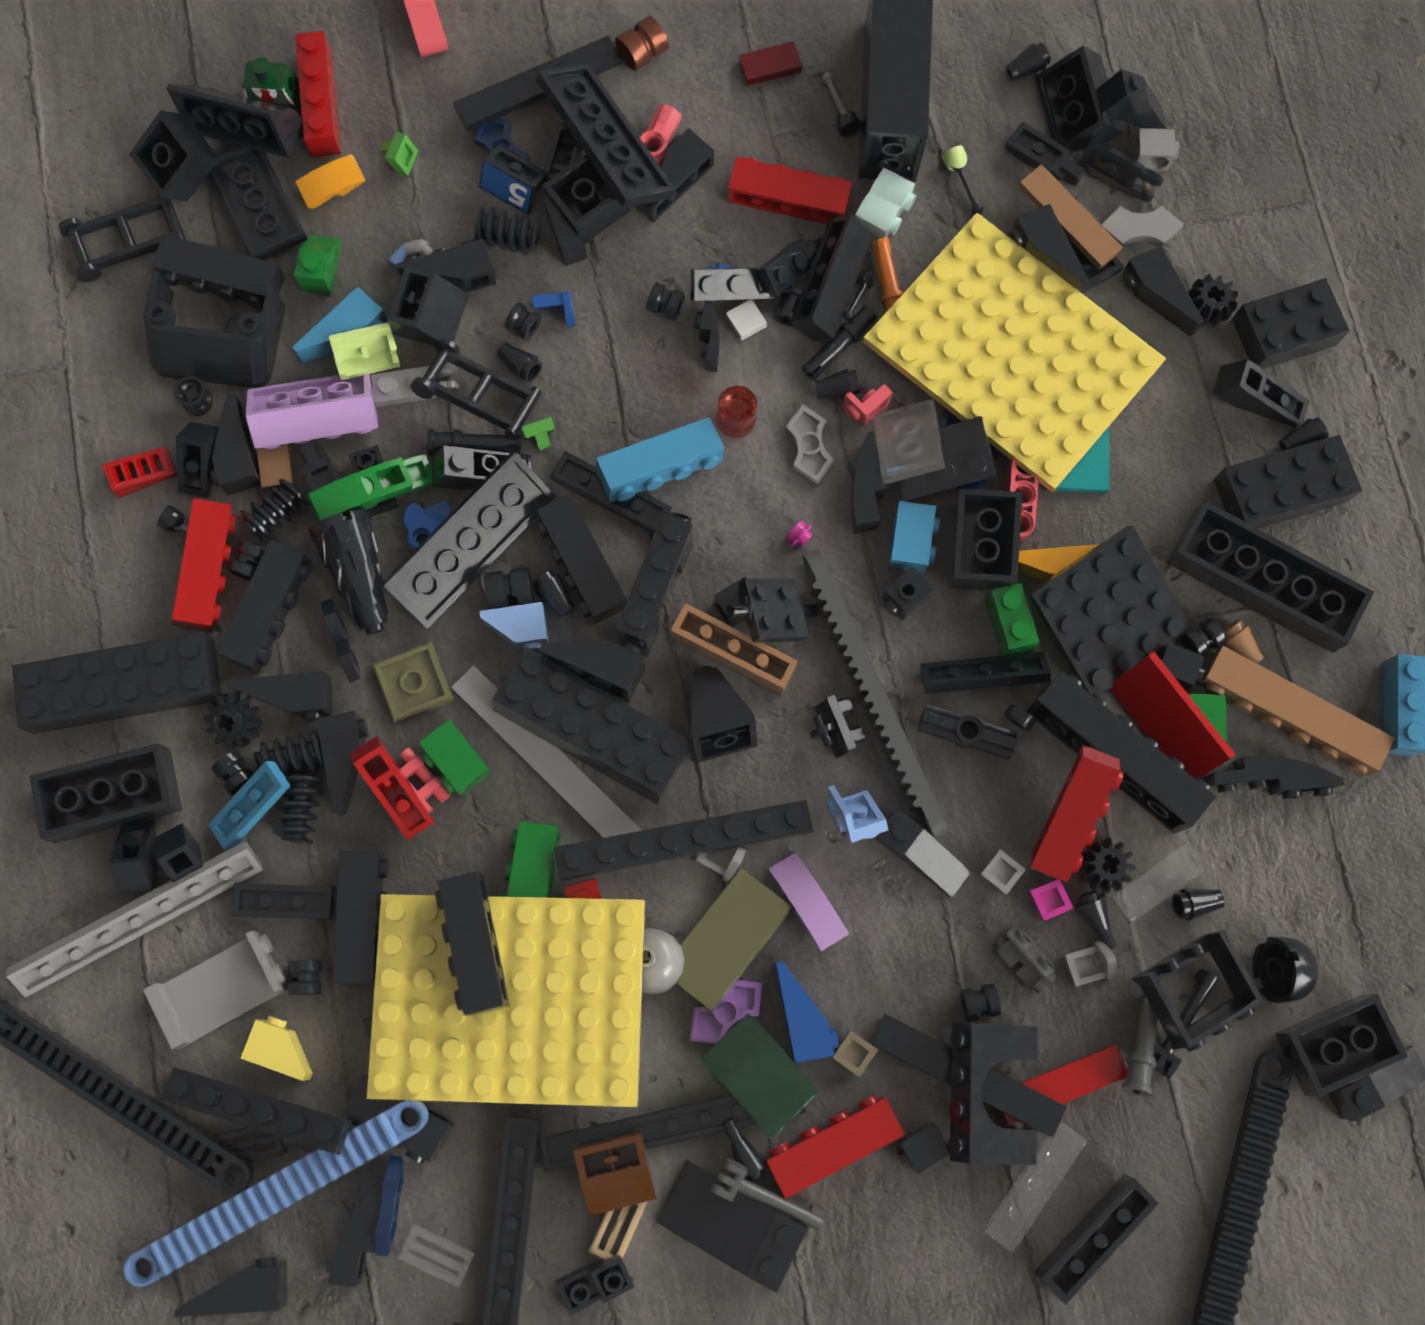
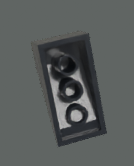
M687 1160L656 1223L746 1277L778 1293L808 1231L807 1226L803 1222L738 1191L733 1201L715 1194L711 1191L714 1182L725 1187L728 1184L720 1181L715 1174Z

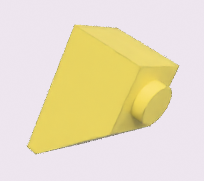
M268 1015L267 1020L256 1019L241 1059L301 1081L311 1080L313 1073L295 1030L286 1028L287 1021Z

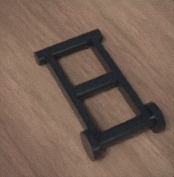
M157 193V198L84 223L78 218H69L60 222L58 225L60 234L69 238L79 264V268L75 272L77 279L81 282L95 281L102 274L100 269L158 250L163 236L136 244L127 220L162 209L171 232L166 235L187 240L172 201L162 199ZM116 225L125 249L90 260L81 236Z
M445 338L440 339L436 344L437 356L423 377L414 378L410 385L412 391L423 399H431L433 395H436L504 429L507 437L515 439L541 396V390L537 387L528 389L460 355V349L453 341ZM447 362L480 378L468 398L435 382ZM491 384L523 399L512 420L479 404Z

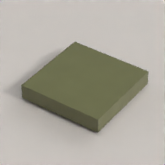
M432 642L372 665L395 724L455 701Z

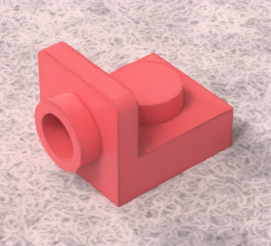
M884 384L877 391L871 389L861 401L851 392H848L844 398V411L852 421H858L864 427L890 404L893 392Z

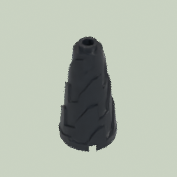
M359 509L350 511L351 516H343L340 513L312 524L308 531L325 569L328 568L339 596H343L354 625L358 626L359 631H366L367 635H373L385 630L384 624L388 623V609L381 585L383 578L376 554L379 551L371 523L372 518L368 510Z

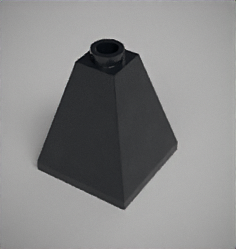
M702 666L692 674L691 735L697 763L758 746L754 714L717 667Z

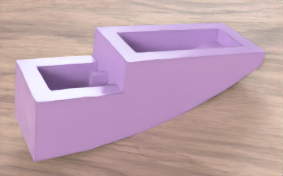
M796 852L768 869L819 952L849 935L838 914Z

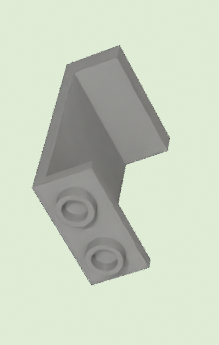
M250 931L246 933L247 938L166 983H154L143 989L171 1049H182L287 991L285 982L288 981V977L281 964H275L270 954L274 950L265 934L261 935L260 932Z

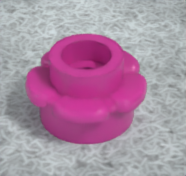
M801 520L788 533L785 539L791 543V548L797 545L801 549L813 536L809 532L812 528L811 524L808 526Z

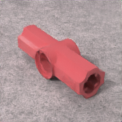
M666 104L657 106L647 131L640 137L647 149L651 147L659 149L655 152H650L659 166L663 164L668 145L681 120V113L677 112L674 107Z

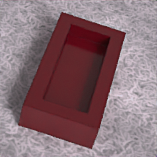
M794 41L739 55V64L746 86L802 72V63Z

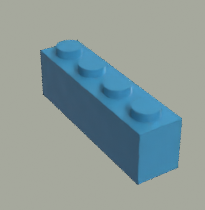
M708 417L597 457L596 473L609 502L616 500L625 501L632 498L637 492L646 489L652 491L658 489L667 481L673 479L682 480L690 476L694 471L702 468L709 470L716 467L723 459L725 447L711 418Z

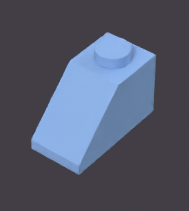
M542 602L479 611L483 624L518 650L527 647L534 652H538L541 645L549 644L546 615Z

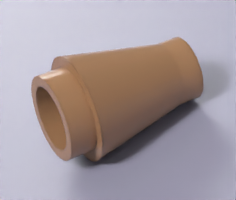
M1237 620L1222 630L1226 638L1224 645L1256 664L1264 658L1259 651L1248 624L1244 625L1241 620Z

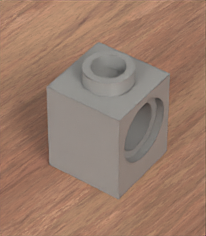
M1139 128L1132 142L1133 160L1144 165V168L1153 171H1168L1173 160L1178 158L1179 142L1175 141V129Z

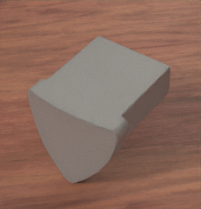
M742 846L700 854L696 858V862L723 876L722 880L728 883L739 869L745 856L746 848Z
M1097 941L1092 943L1093 947L1062 955L1073 987L1100 979L1105 981L1113 979L1117 966L1116 957L1107 945Z

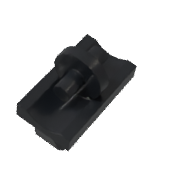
M835 695L826 697L822 703L815 706L818 716H815L813 720L817 728L809 734L811 739L821 737L824 746H831L837 759L855 749L866 737L862 727L859 725L851 728L847 726L845 718L851 716L854 709L850 699H836Z

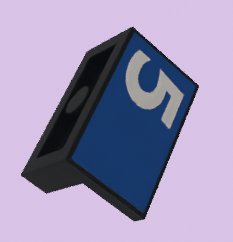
M498 145L483 159L479 188L529 215L532 212L534 195L547 182L549 173Z

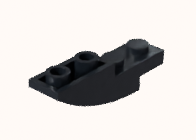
M1243 756L1233 761L1234 770L1213 772L1204 777L1205 782L1211 789L1217 788L1218 793L1237 791V786L1248 785L1249 790L1269 788L1270 795L1282 794L1283 800L1301 798L1302 792L1313 791L1315 797L1334 794V788L1344 785V779L1329 770L1300 760L1278 756Z

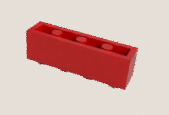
M324 31L295 34L305 143L312 158L340 155L341 146L330 45Z
M736 157L728 187V203L828 225L830 218L845 216L852 182L845 181L838 176L827 177L818 175L811 170L800 171L791 169L783 164L772 165L763 163L751 157Z
M193 498L172 616V626L211 632L212 623H219L222 605L215 604L217 593L224 594L227 575L220 573L222 563L229 564L232 546L225 543L227 533L234 534L237 517L230 515L232 505Z
M1085 745L1081 746L1031 853L1030 868L1068 882L1072 872L1077 874L1083 861L1081 852L1085 845L1090 846L1096 835L1097 829L1094 828L1098 817L1103 819L1108 811L1110 801L1107 798L1111 790L1117 791L1122 782L1124 773L1121 772L1119 759Z
M875 1094L870 1095L859 1101L858 1105L860 1108L850 1114L847 1113L846 1109L828 1118L829 1125L819 1130L814 1125L799 1133L798 1135L801 1140L791 1145L784 1141L769 1149L771 1155L765 1159L785 1199L905 1135L886 1097L882 1096L877 1099Z

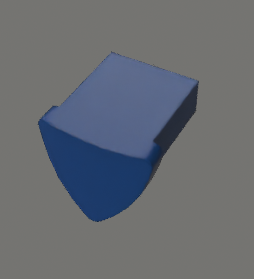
M571 292L532 296L535 310L564 307L567 327L575 326Z

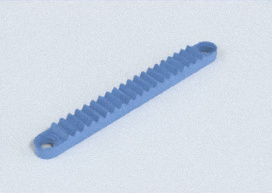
M404 1100L349 1131L340 1155L317 1149L145 1246L127 1259L124 1265L125 1278L135 1287L147 1286L354 1168L359 1167L377 1155L382 1154L425 1127L429 1114L427 1107L420 1100ZM404 1108H413L418 1113L419 1118L415 1126H407L403 1123L401 1113ZM143 1258L150 1262L152 1270L149 1276H142L137 1272L136 1263L138 1259Z

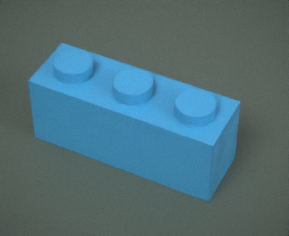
M1397 654L1383 662V732L1395 738L1388 754L1414 757L1425 753V656Z

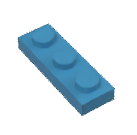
M265 761L208 824L223 849L235 847L290 787L275 761Z

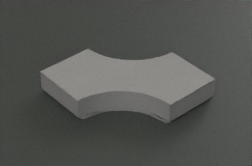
M1162 205L1148 213H1134L1119 206L1102 224L1104 229L1122 247L1132 242L1144 241L1152 243L1157 247L1162 246V248L1184 225Z
M801 404L786 424L784 430L792 437L797 448V457L792 466V471L817 487L833 466L835 460L825 450L822 442V431L827 420L804 404Z

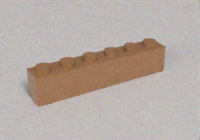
M1225 646L1213 652L1205 668L1203 678L1199 683L1201 687L1205 688L1204 691L1207 694L1225 695L1226 700L1233 703L1232 706L1237 711L1244 714L1251 713L1261 718V722L1265 726L1287 732L1293 741L1302 745H1311L1318 749V753L1324 758L1338 760L1346 764L1350 772L1360 776H1367L1380 771L1395 740L1393 736Z

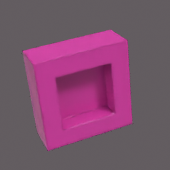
M1060 879L1028 892L1041 922L1073 909Z

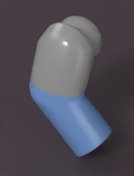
M423 239L405 242L393 253L388 262L394 269L398 270L397 263L403 262L406 258L415 255L421 257L432 254L433 249Z

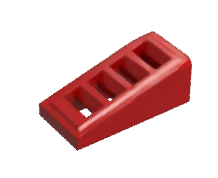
M166 447L117 459L102 465L112 492L119 498L177 475ZM159 458L164 469L158 471L154 461ZM144 464H148L151 474L146 475L143 468ZM134 468L136 469L138 477L133 478L132 473L130 471ZM123 473L125 481L120 482L118 475Z

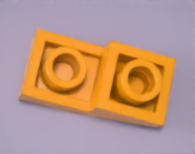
M350 154L313 170L295 182L307 207L315 209L335 195L343 197L365 183L366 180L354 156Z

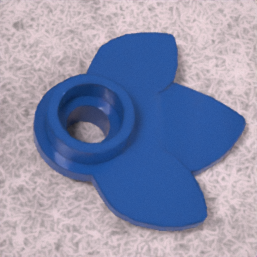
M448 501L437 502L425 511L414 502L408 506L404 513V524L409 530L407 543L412 551L420 545L418 543L420 537H428L451 514Z

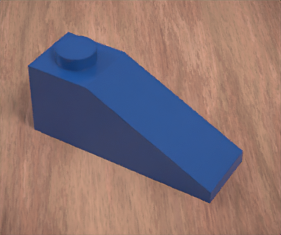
M783 962L775 963L793 1062L798 1063L835 1056L833 1048L839 1047L835 1027L829 1028L828 1021Z

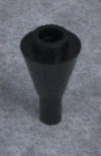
M1092 890L1078 897L1080 901L1075 904V907L1092 929L1097 932L1100 941L1107 945L1110 950L1116 948V942L1109 928L1110 921L1105 893L1098 894L1097 890Z
M734 1118L725 1121L722 1126L731 1142L733 1160L747 1167V1173L744 1178L751 1182L761 1177L765 1173L763 1168L768 1163L746 1137L742 1136Z

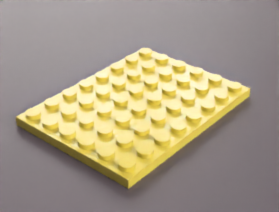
M978 213L971 218L863 338L865 345L961 421L982 416L989 443L1010 460L1015 459L1020 468L1028 474L1035 475L1039 479V483L1052 493L1166 360L1163 355L1023 247H1018L1015 241Z
M381 894L367 1099L638 1107L644 900L489 897L510 1007L474 1016H463V1010H458L454 996L455 990H458L456 976L452 977L448 966V957L452 956L450 943H445L442 934V924L446 923L444 911L439 910L435 895Z

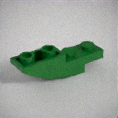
M425 454L405 460L400 457L336 480L308 493L307 497L318 521L340 513L343 516L351 514L350 511L367 510L376 507L379 502L432 486V468Z

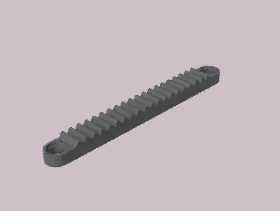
M816 549L802 555L804 566L813 584L810 594L811 596H817L815 604L818 607H823L820 616L821 618L828 619L825 627L826 629L833 630L830 638L831 640L838 641L835 648L836 651L844 652L841 662L849 663L846 673L854 674L851 684L860 686L856 695L865 697L861 705L863 708H870L867 719H875L872 729L881 732L877 740L878 742L886 743L882 751L883 753L891 754L887 762L897 767L893 775L901 776L902 778L898 786L907 788V792L903 797L904 799H912L913 803L908 807L909 810L918 812L925 830L933 838L936 839L947 834L948 828L822 554Z

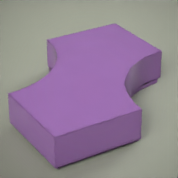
M737 980L713 1012L707 1007H694L689 1041L722 1045L726 1032L735 1022L745 1017L759 1016L763 983Z

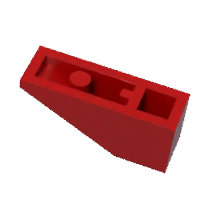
M378 736L350 753L354 766L407 840L435 823Z

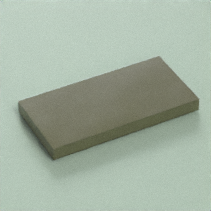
M741 868L681 944L685 961L683 973L676 983L713 1012L792 911L793 907Z

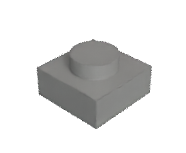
M999 849L979 876L1005 896L1026 869Z

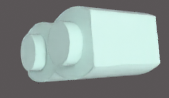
M883 168L871 190L861 203L855 218L878 238H887L889 233L894 235L902 222L899 216L903 210L909 211L916 199V195L913 194L915 184Z

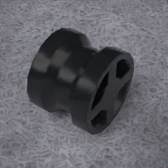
M519 302L509 312L505 321V329L511 332H518L520 338L528 341L537 331L542 317L537 312H529L526 306Z

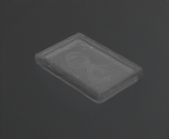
M934 399L874 415L881 477L884 484L945 468Z

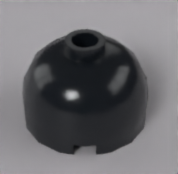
M1282 936L1268 937L1265 943H1259L1253 956L1252 972L1254 979L1260 976L1263 987L1258 988L1260 993L1268 1001L1274 1003H1290L1307 997L1315 988L1318 980V964L1312 950L1298 939Z

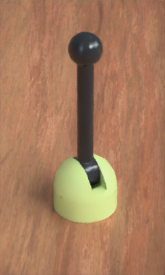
M963 146L953 147L943 153L941 156L942 160L949 170L958 172L972 203V213L974 215L976 213L981 214L983 206L977 202L963 170L967 163V154Z

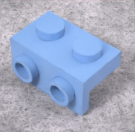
M834 785L828 787L830 798L826 799V805L829 814L835 818L839 832H846L851 843L864 838L870 839L879 833L888 831L886 819L868 790L841 798Z

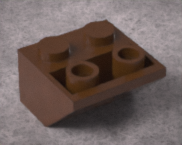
M642 1130L576 1146L573 1150L581 1188L590 1216L657 1199Z

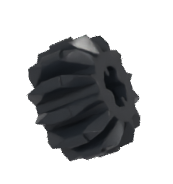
M1210 274L1205 276L1203 280L1198 279L1194 281L1192 288L1188 290V294L1204 321L1201 326L1206 325L1209 321L1215 327L1221 321L1225 322L1230 319L1232 312L1238 306V302L1235 299L1238 297L1239 291L1230 290L1233 281L1225 284L1222 282V275L1217 276L1214 280Z
M1111 838L1104 839L1102 844L1098 840L1093 841L1091 844L1092 849L1085 848L1082 851V854L1088 860L1082 861L1081 868H1087L1088 872L1083 873L1081 878L1083 880L1092 878L1090 888L1094 890L1101 885V890L1105 894L1110 893L1112 888L1116 891L1123 890L1122 882L1130 883L1132 881V877L1126 871L1136 869L1134 864L1127 863L1126 860L1131 858L1133 853L1130 851L1123 854L1121 851L1124 848V843L1118 842L1113 847ZM1106 861H1110L1112 867L1104 871L1102 865Z

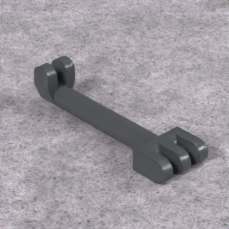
M725 1159L723 1166L734 1173L732 1175L720 1170L717 1178L728 1185L725 1187L714 1182L711 1187L712 1192L733 1201L738 1191L803 1222L804 1225L814 1230L820 1229L824 1220V1210L821 1206L811 1203L809 1209H806L744 1179L747 1173L746 1166L732 1159Z

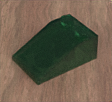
M749 1013L700 1060L702 1067L771 1140L819 1092L772 1036Z

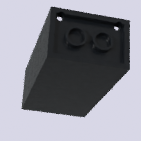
M869 0L864 35L858 178L877 179L883 168H886L909 181L916 182L928 138L933 0Z

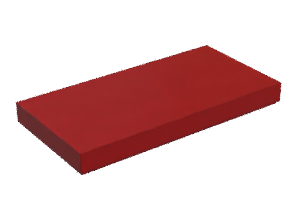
M1152 652L1113 682L1114 686L1110 690L1146 736L1152 738L1159 745L1158 749L1167 757L1172 756L1178 759L1185 766L1184 771L1193 778H1202L1236 755L1155 652Z

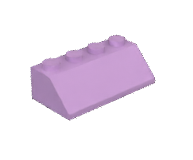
M370 374L346 380H340L339 375L248 389L246 419L255 449H275L281 444L293 442L295 444H305L312 439L323 437L335 439L342 434L353 432L365 434L373 429H378V416Z

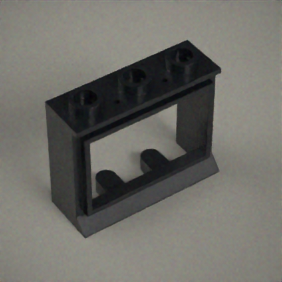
M1224 929L1203 934L1131 978L1141 987L1173 1045L1171 1046L1172 1050L1186 1048L1188 1052L1202 1047L1206 1044L1204 1038L1211 1034L1216 1036L1231 1028L1229 1024L1236 1018L1237 1020H1242L1255 1013L1253 1007L1264 1001ZM1209 951L1234 997L1185 1028L1159 981Z

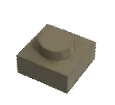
M849 1030L835 1051V1056L831 1058L860 1078L878 1049Z

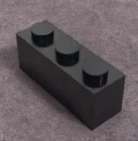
M364 1075L342 1113L350 1117L348 1120L352 1121L351 1125L358 1127L404 1100L367 1099L368 1075ZM408 1107L404 1108L401 1113L403 1123L407 1126H415L417 1124L419 1116L416 1110ZM427 1108L429 1114L425 1127L398 1144L407 1149L405 1154L407 1157L420 1164H423L425 1160L428 1162L435 1160L455 1124Z

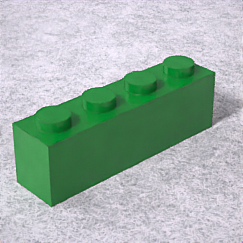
M519 821L518 829H513L511 836V848L515 849L513 861H508L505 872V880L509 881L508 893H503L502 897L551 898L556 867L554 847L559 846L561 830L558 826Z

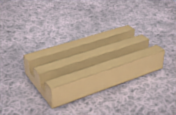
M647 1202L636 1204L638 1205L637 1210L617 1253L622 1258ZM631 1206L622 1208L603 1251L598 1248V1245L614 1210L605 1213L588 1251L589 1253L602 1259L614 1256L610 1252Z

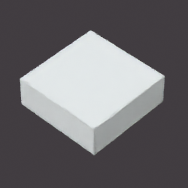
M752 299L726 312L727 320L741 341L767 327L766 320Z

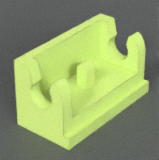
M388 322L329 336L340 380L400 367L396 353V344Z

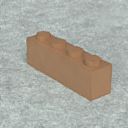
M687 603L684 604L670 630L672 640L780 696L785 691L797 667L798 660L762 642H752L751 636Z

